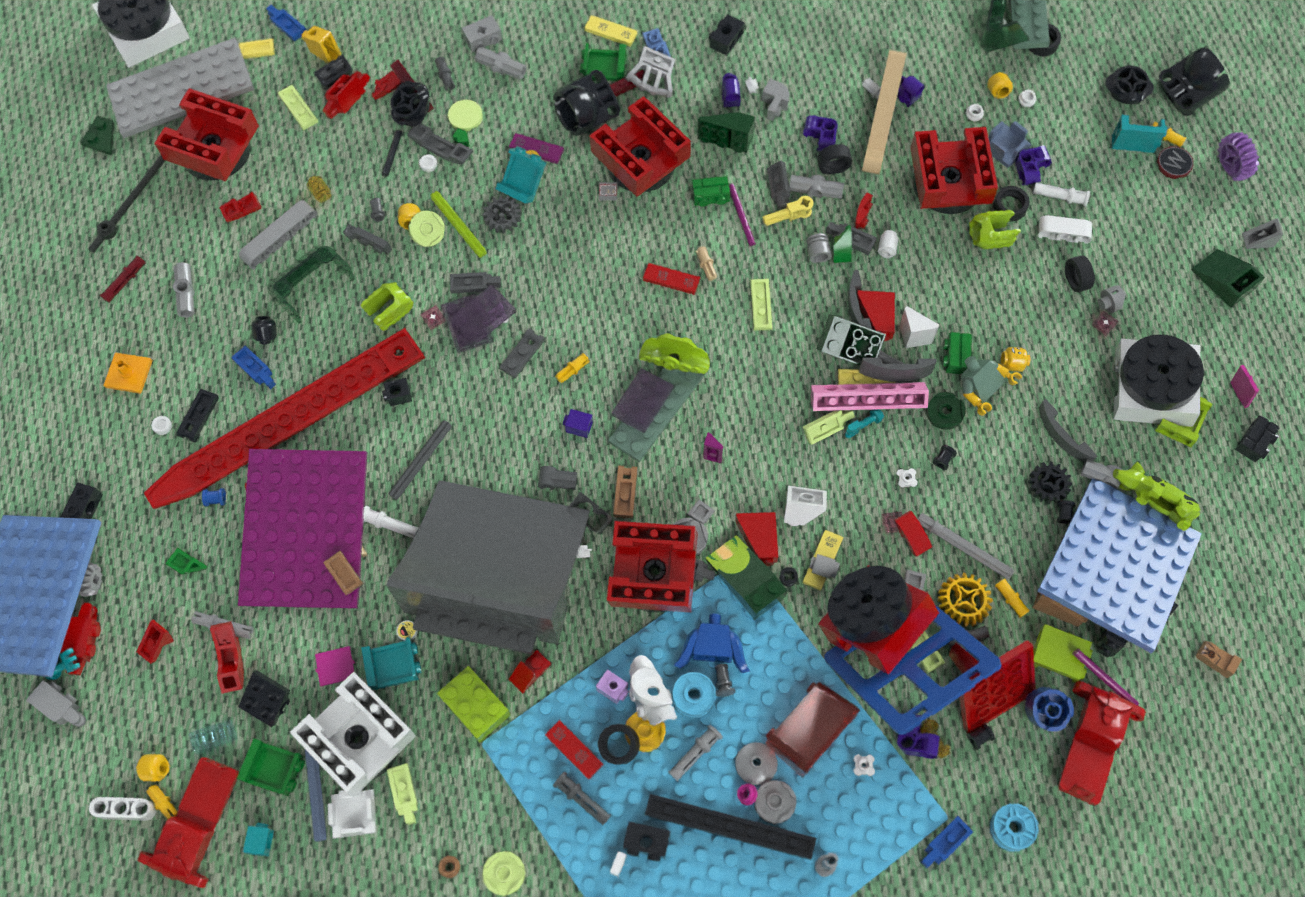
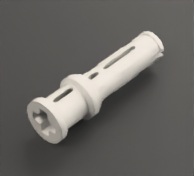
M1036 182L1033 194L1066 200L1069 204L1072 202L1083 204V207H1086L1090 191H1078L1073 187L1064 189Z
M369 506L364 507V522L373 524L378 529L382 527L414 539L419 527L390 518L383 511L377 512L371 510Z

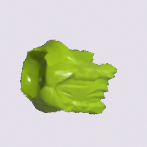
M988 211L975 215L969 222V234L972 237L973 244L984 250L1012 246L1017 240L1016 236L1021 232L1020 229L996 232L994 229L1006 227L1010 221L1009 219L1014 216V211Z
M396 282L382 284L380 288L369 295L361 304L364 311L371 316L389 300H394L393 304L373 320L382 331L387 330L389 326L400 321L402 317L410 312L414 304L413 300L405 294Z

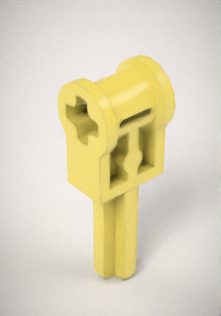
M802 196L797 201L788 203L785 209L763 216V223L769 226L786 219L792 221L798 218H808L812 214L813 200L809 196Z

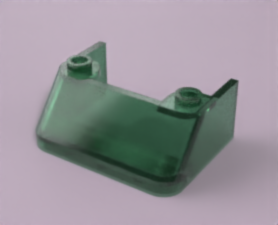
M989 0L980 43L985 52L1023 43L1030 39L1018 21L1003 25L1007 0Z
M329 246L313 247L267 285V291L270 296L298 324L302 321L296 310L285 298L291 294L293 287L318 267L332 261L352 281L355 279L349 264Z

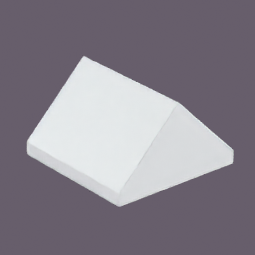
M908 306L904 310L899 325L905 347L910 348L932 344L939 324Z

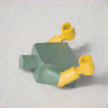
M970 356L965 360L968 369L961 375L963 396L974 407H978L977 413L984 416L992 410L991 404L986 401L1006 382L1005 377L1008 378L1010 385H1016L1018 382L1014 381L1013 377L1020 380L1022 375L1018 372L1011 374L1009 369L992 360H976L975 356Z

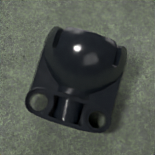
M1205 47L1198 48L1169 69L1162 70L1159 74V83L1163 92L1177 110L1185 116L1192 115L1195 110L1225 92L1230 86V79L1226 73H1223L1220 77L1217 76L1224 71V67L1217 56ZM1166 78H1171L1168 82L1163 81ZM1186 103L1192 104V105L1189 106V107H1184V106H1183V105L1186 104Z
M594 70L564 85L553 95V100L556 101L554 103L556 114L566 130H570V134L573 136L583 135L618 117L620 114L617 99L604 74L599 70ZM592 76L596 78V83L592 81ZM608 108L611 109L612 115L608 113Z

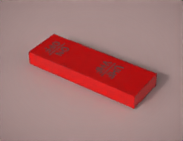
M648 263L643 281L695 295L700 277Z
M560 720L545 734L588 780L604 765Z

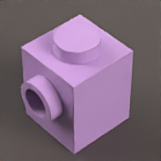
M608 669L596 685V690L615 704H618L620 700L624 701L629 693L627 690L628 683Z

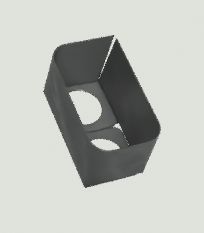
M579 492L569 505V508L577 507L581 502H588L593 506L592 512L597 515H605L607 521L598 531L588 523L586 525L592 531L601 534L613 518L603 509H598L599 506Z

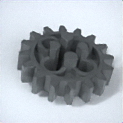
M499 196L498 200L493 197V202L488 201V207L483 208L484 213L482 214L485 225H489L490 230L495 228L496 233L499 230L505 233L506 229L512 231V226L518 227L517 222H521L522 212L519 203L516 204L515 199L510 201L509 196L505 199Z

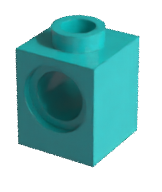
M256 823L255 827L248 826L243 853L269 857L274 830L268 828V824Z

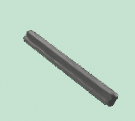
M445 420L441 422L390 490L389 495L393 499H399L452 428L449 422Z

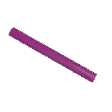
M730 184V195L749 247L754 246L756 242L735 185Z
M1076 649L1073 652V655L1116 694L1137 706L1139 705L1136 699L1082 651Z

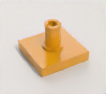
M115 352L103 386L108 389L141 394L152 359Z

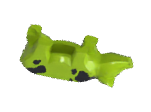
M1136 462L1131 469H1115L1113 471V477L1120 482L1119 487L1121 489L1135 491L1138 503L1141 505L1148 503L1159 513L1169 516L1179 529L1183 531L1188 530L1192 521L1200 515L1201 509L1195 499L1157 476H1145V471L1139 462Z

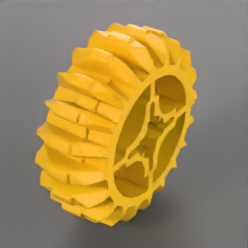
M963 573L961 577L955 574L954 579L949 577L947 583H942L943 589H939L938 594L941 596L937 598V601L942 603L939 605V608L941 610L945 609L944 613L949 614L950 618L956 619L958 624L963 621V626L967 627L969 623L971 626H975L976 621L982 623L983 618L988 617L989 613L987 611L992 609V606L989 604L993 602V599L988 597L991 591H985L987 584H980L981 578H978L976 581L974 580V574L967 578L966 573ZM962 586L969 587L973 590H965ZM951 590L955 592L954 595L956 597L953 605L950 601ZM977 595L980 598L979 610L976 608V604L974 602V598ZM970 597L969 601H964V602L962 601V602L960 603V601L962 600V598L965 599V598ZM958 609H964L971 614L961 613Z

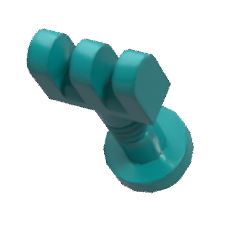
M872 409L870 416L849 424L845 437L849 439L855 436L862 428L874 421L876 424L880 423L884 418L883 412L880 409Z
M73 648L59 655L62 662L56 665L53 676L45 677L46 679L56 680L61 676V671L66 669L67 673H70L81 667L79 663L73 664L77 660L76 655L70 657V654L74 652Z

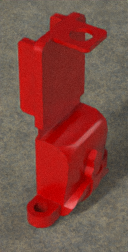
M1077 681L1074 684L1073 693L1084 698L1085 702L1060 777L1058 790L1096 806L1101 802L1115 751L1123 742L1129 719L1139 722L1143 721L1146 711L1142 707L1119 697L1116 693L1107 692L1096 686Z
M200 758L178 807L177 815L171 816L166 821L154 853L140 851L137 861L147 865L152 870L162 873L164 877L171 880H178L187 885L205 888L209 878L197 872L215 832V827L237 781L238 771L210 758Z

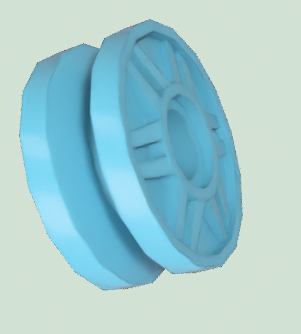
M688 672L680 676L672 690V702L675 709L682 716L688 718H700L706 715L712 709L716 697L712 681L706 675L699 672ZM696 691L699 694V698L693 700L688 696V693Z
M1008 804L998 809L992 816L990 834L1000 848L1009 852H1018L1026 849L1036 840L1038 822L1035 815L1027 807L1020 804ZM1010 823H1014L1017 825V833H1014L1010 830Z

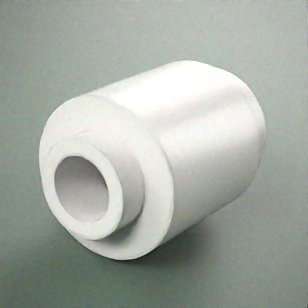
M886 230L881 235L878 253L882 257L891 258L896 255L898 245L896 232Z

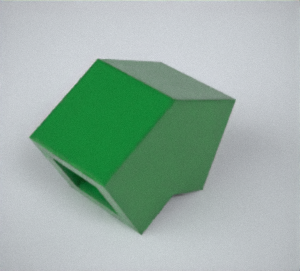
M458 128L453 134L454 142L470 147L468 133Z

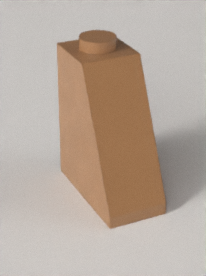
M1040 592L1037 593L1033 609L1077 627L1083 622H1087L1088 619Z

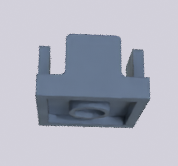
M1001 121L991 130L988 137L992 156L1009 168L1017 160L1022 150H1027L1031 147L1032 144L1025 139L1028 130L1016 121L1012 123L1011 127Z

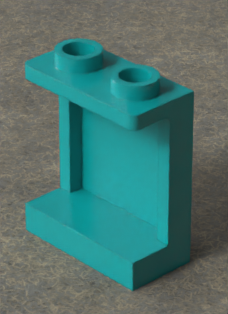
M1121 115L1112 133V149L1155 153L1157 147L1161 145L1162 138L1167 135L1168 128L1165 126V119H1161L1157 127L1129 124V115Z
M516 147L509 149L508 153L511 156L502 182H497L495 189L525 204L530 203L534 200L547 162L541 160L542 157L539 155L526 153L524 148Z
M407 637L406 641L371 649L370 646L361 648L367 686L372 691L419 680V673H422L420 662H416L415 654H418V647L416 642H413L410 637Z

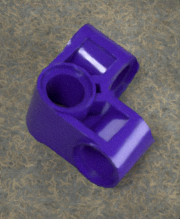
M726 73L722 79L723 107H739L741 105L739 81L732 73Z
M902 75L897 99L901 103L904 102L908 108L922 96L925 85L914 76L905 78Z
M809 115L806 117L803 135L805 137L811 136L814 139L818 138V148L816 151H821L827 146L836 144L838 123L832 118Z
M1046 146L1022 150L1019 153L1015 167L1019 174V179H1022V186L1041 182L1040 167L1047 168L1052 164Z
M921 724L906 734H898L897 744L906 755L937 759L940 736L931 733H920ZM913 740V744L910 747H904L906 741Z

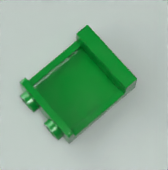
M585 43V49H582L581 58L584 62L580 63V74L584 76L594 70H599L604 74L607 81H619L625 78L626 44H619V50L590 49L589 43Z
M253 738L237 779L288 797L289 793H292L296 788L297 781L295 779L298 772H301L304 768V756Z

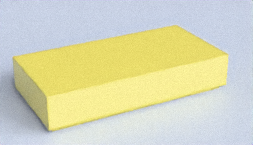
M273 38L239 43L244 59L275 55Z

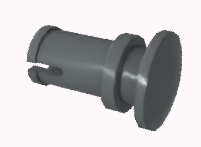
M718 664L715 666L718 682L716 688L719 689L715 692L716 696H731L736 691L734 688H731L733 685L729 679L728 665Z

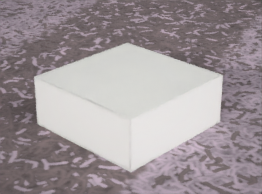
M618 851L610 874L619 877L627 858L626 854Z

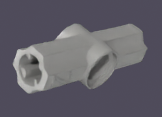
M483 47L478 48L476 51L475 61L490 67L493 72L497 71L501 73L500 75L505 73L519 80L525 76L526 65L512 60L505 52L497 54Z
M791 175L789 188L793 192L806 193L809 197L816 196L822 198L825 196L842 199L844 183L828 181L820 175H813L810 178Z
M180 262L173 266L175 279L173 289L176 292L178 316L188 318L195 314L193 298L195 291L192 286L190 264Z

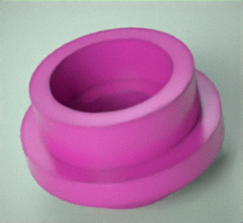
M748 783L739 787L737 797L742 804L751 805L757 799L758 793L754 785Z

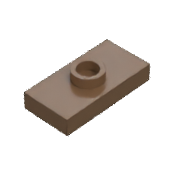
M341 551L323 562L345 595L350 594L363 585V582Z

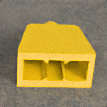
M313 26L308 31L302 33V40L305 41L310 52L327 64L332 60H337L336 58L342 55L330 31Z

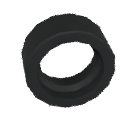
M1048 23L1049 37L1054 41L1053 44H1050L1049 47L1028 49L1033 54L1041 57L1054 54L1061 41V32L1057 27Z
M842 144L827 146L817 155L819 169L827 175L842 173L852 165L850 149Z
M1006 186L997 193L993 209L994 211L1008 210L1002 205L1001 200L1004 197H1014L1020 201L1022 207L1014 211V216L1009 220H1020L1026 214L1029 207V196L1019 187Z
M1080 255L1066 261L1065 276L1071 289L1074 292L1091 289L1094 286L1095 274L1089 259L1084 255Z
M623 724L610 725L599 736L598 751L608 763L615 765L627 764L634 760L639 752V737L630 726ZM615 732H623L630 739V749L622 757L613 756L608 750V739Z

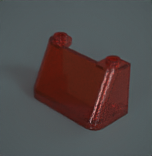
M820 681L817 684L813 682L806 690L808 694L777 729L773 727L765 736L768 739L765 745L802 778L808 774L814 764L817 763L820 757L861 711L854 704Z

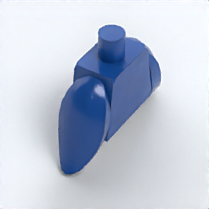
M710 614L709 624L701 623L699 628L692 630L688 634L680 656L674 666L682 669L689 663L692 656L693 660L732 663L733 659L736 668L741 673L750 672L738 635L731 631L728 625H721V615Z

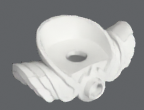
M643 655L634 658L629 670L631 688L629 689V696L631 701H634L636 704L638 717H641L644 721L648 720L650 725H656L667 719H677L675 709L672 707L671 692L663 685L662 678L657 673L652 662ZM648 689H658V695H650Z

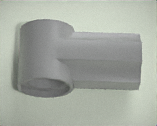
M1087 459L1083 465L1081 476L1102 481L1118 489L1120 482L1113 477V471L1115 469H1123L1115 465L1105 466Z

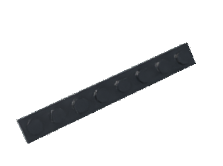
M653 794L649 796L645 816L808 860H812L816 843L815 837Z

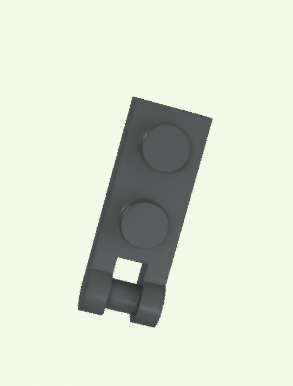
M529 328L525 332L524 337L502 363L500 370L516 378L544 343L545 337L536 335L535 331ZM532 340L534 341V344L530 345L528 344V342Z

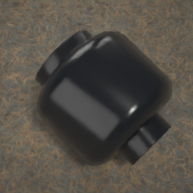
M258 316L251 323L252 337L254 340L259 341L260 344H270L277 337L276 323L269 316Z

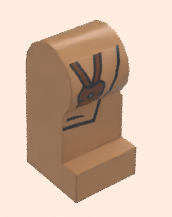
M1203 641L1196 654L1197 659L1226 678L1235 673L1242 660L1236 655H1230L1209 641Z

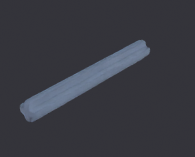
M305 749L313 836L315 842H321L327 839L320 768L319 763Z

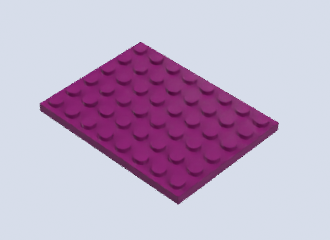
M249 449L238 606L358 609L360 587L345 595L323 562L341 551L360 578L368 452Z

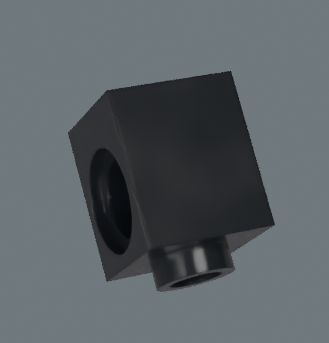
M406 378L384 383L385 390L382 391L384 401H388L390 407L412 401ZM400 391L399 394L393 395L394 392Z

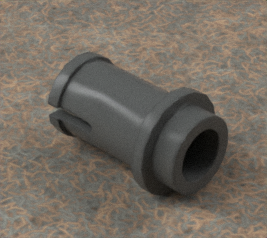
M371 199V218L376 222H380L385 217L381 199Z

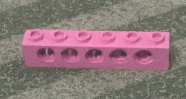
M925 382L811 385V405L813 411L928 408L929 390Z

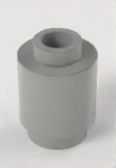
M817 554V557L812 556L809 568L813 569V574L830 579V577L836 578L840 563L835 562V559Z

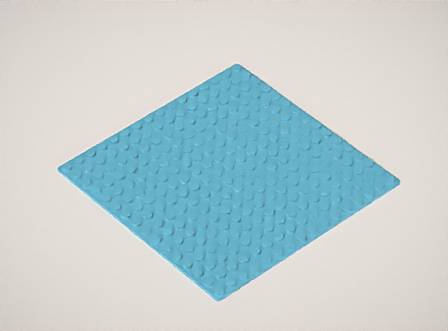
M718 575L714 581L710 580L693 592L691 613L665 612L482 743L483 748L584 897H850L948 819L944 810L833 669L826 663L825 659L781 603L778 602L754 620ZM710 614L721 615V625H728L730 630L738 635L750 672L741 673L736 668L733 659L732 663L693 660L692 656L689 663L682 669L674 666L680 656L688 634L692 630L699 628L701 623L709 624ZM637 656H646L654 665L657 673L662 678L663 685L670 690L672 696L675 682L680 676L688 672H699L706 675L712 681L716 692L719 689L716 688L718 682L715 666L718 664L728 665L729 679L733 685L731 688L735 689V694L728 697L716 696L712 709L700 718L682 716L675 709L677 719L663 721L666 730L664 741L659 748L652 752L639 751L634 760L621 765L608 763L602 758L598 751V739L602 731L610 725H625L628 718L636 712V704L634 701H631L629 693L624 701L620 700L618 704H615L596 690V685L607 669L627 682V690L629 691L631 689L630 665ZM650 688L648 693L656 696L658 695V689ZM696 691L688 693V696L693 700L699 698V694ZM559 720L604 764L590 780L545 736ZM709 724L712 725L723 738L721 740L718 739L710 748L711 751L707 754L704 753L677 782L668 771L695 745V739L697 737L700 738L708 730L707 726ZM615 732L609 737L607 743L609 752L616 757L626 755L630 746L625 739V733ZM762 743L773 750L777 758V770L770 781L785 782L796 795L795 812L790 819L783 823L772 824L765 822L757 814L754 803L744 805L737 797L739 787L748 783L738 775L735 762L738 752L747 744ZM856 755L863 757L872 755L874 757L873 769L875 773L872 776L855 775V762L853 758ZM754 759L753 764L759 766L761 761ZM563 772H566L567 776L574 783H579L584 793L607 813L611 814V817L603 826L574 800H568L566 798L567 795L560 789L553 787V784ZM754 785V786H755L756 789L758 790L761 785ZM653 794L815 837L816 843L812 860L645 816L649 796ZM628 821L671 831L665 859H660V862L647 859L648 855L639 854V857L626 854L627 850H623ZM644 837L640 841V845L643 848H649L653 843L649 837ZM619 851L626 854L627 858L619 877L610 874V870ZM828 853L836 854L839 861H837L838 865L835 871L830 876H820L815 870L816 861Z

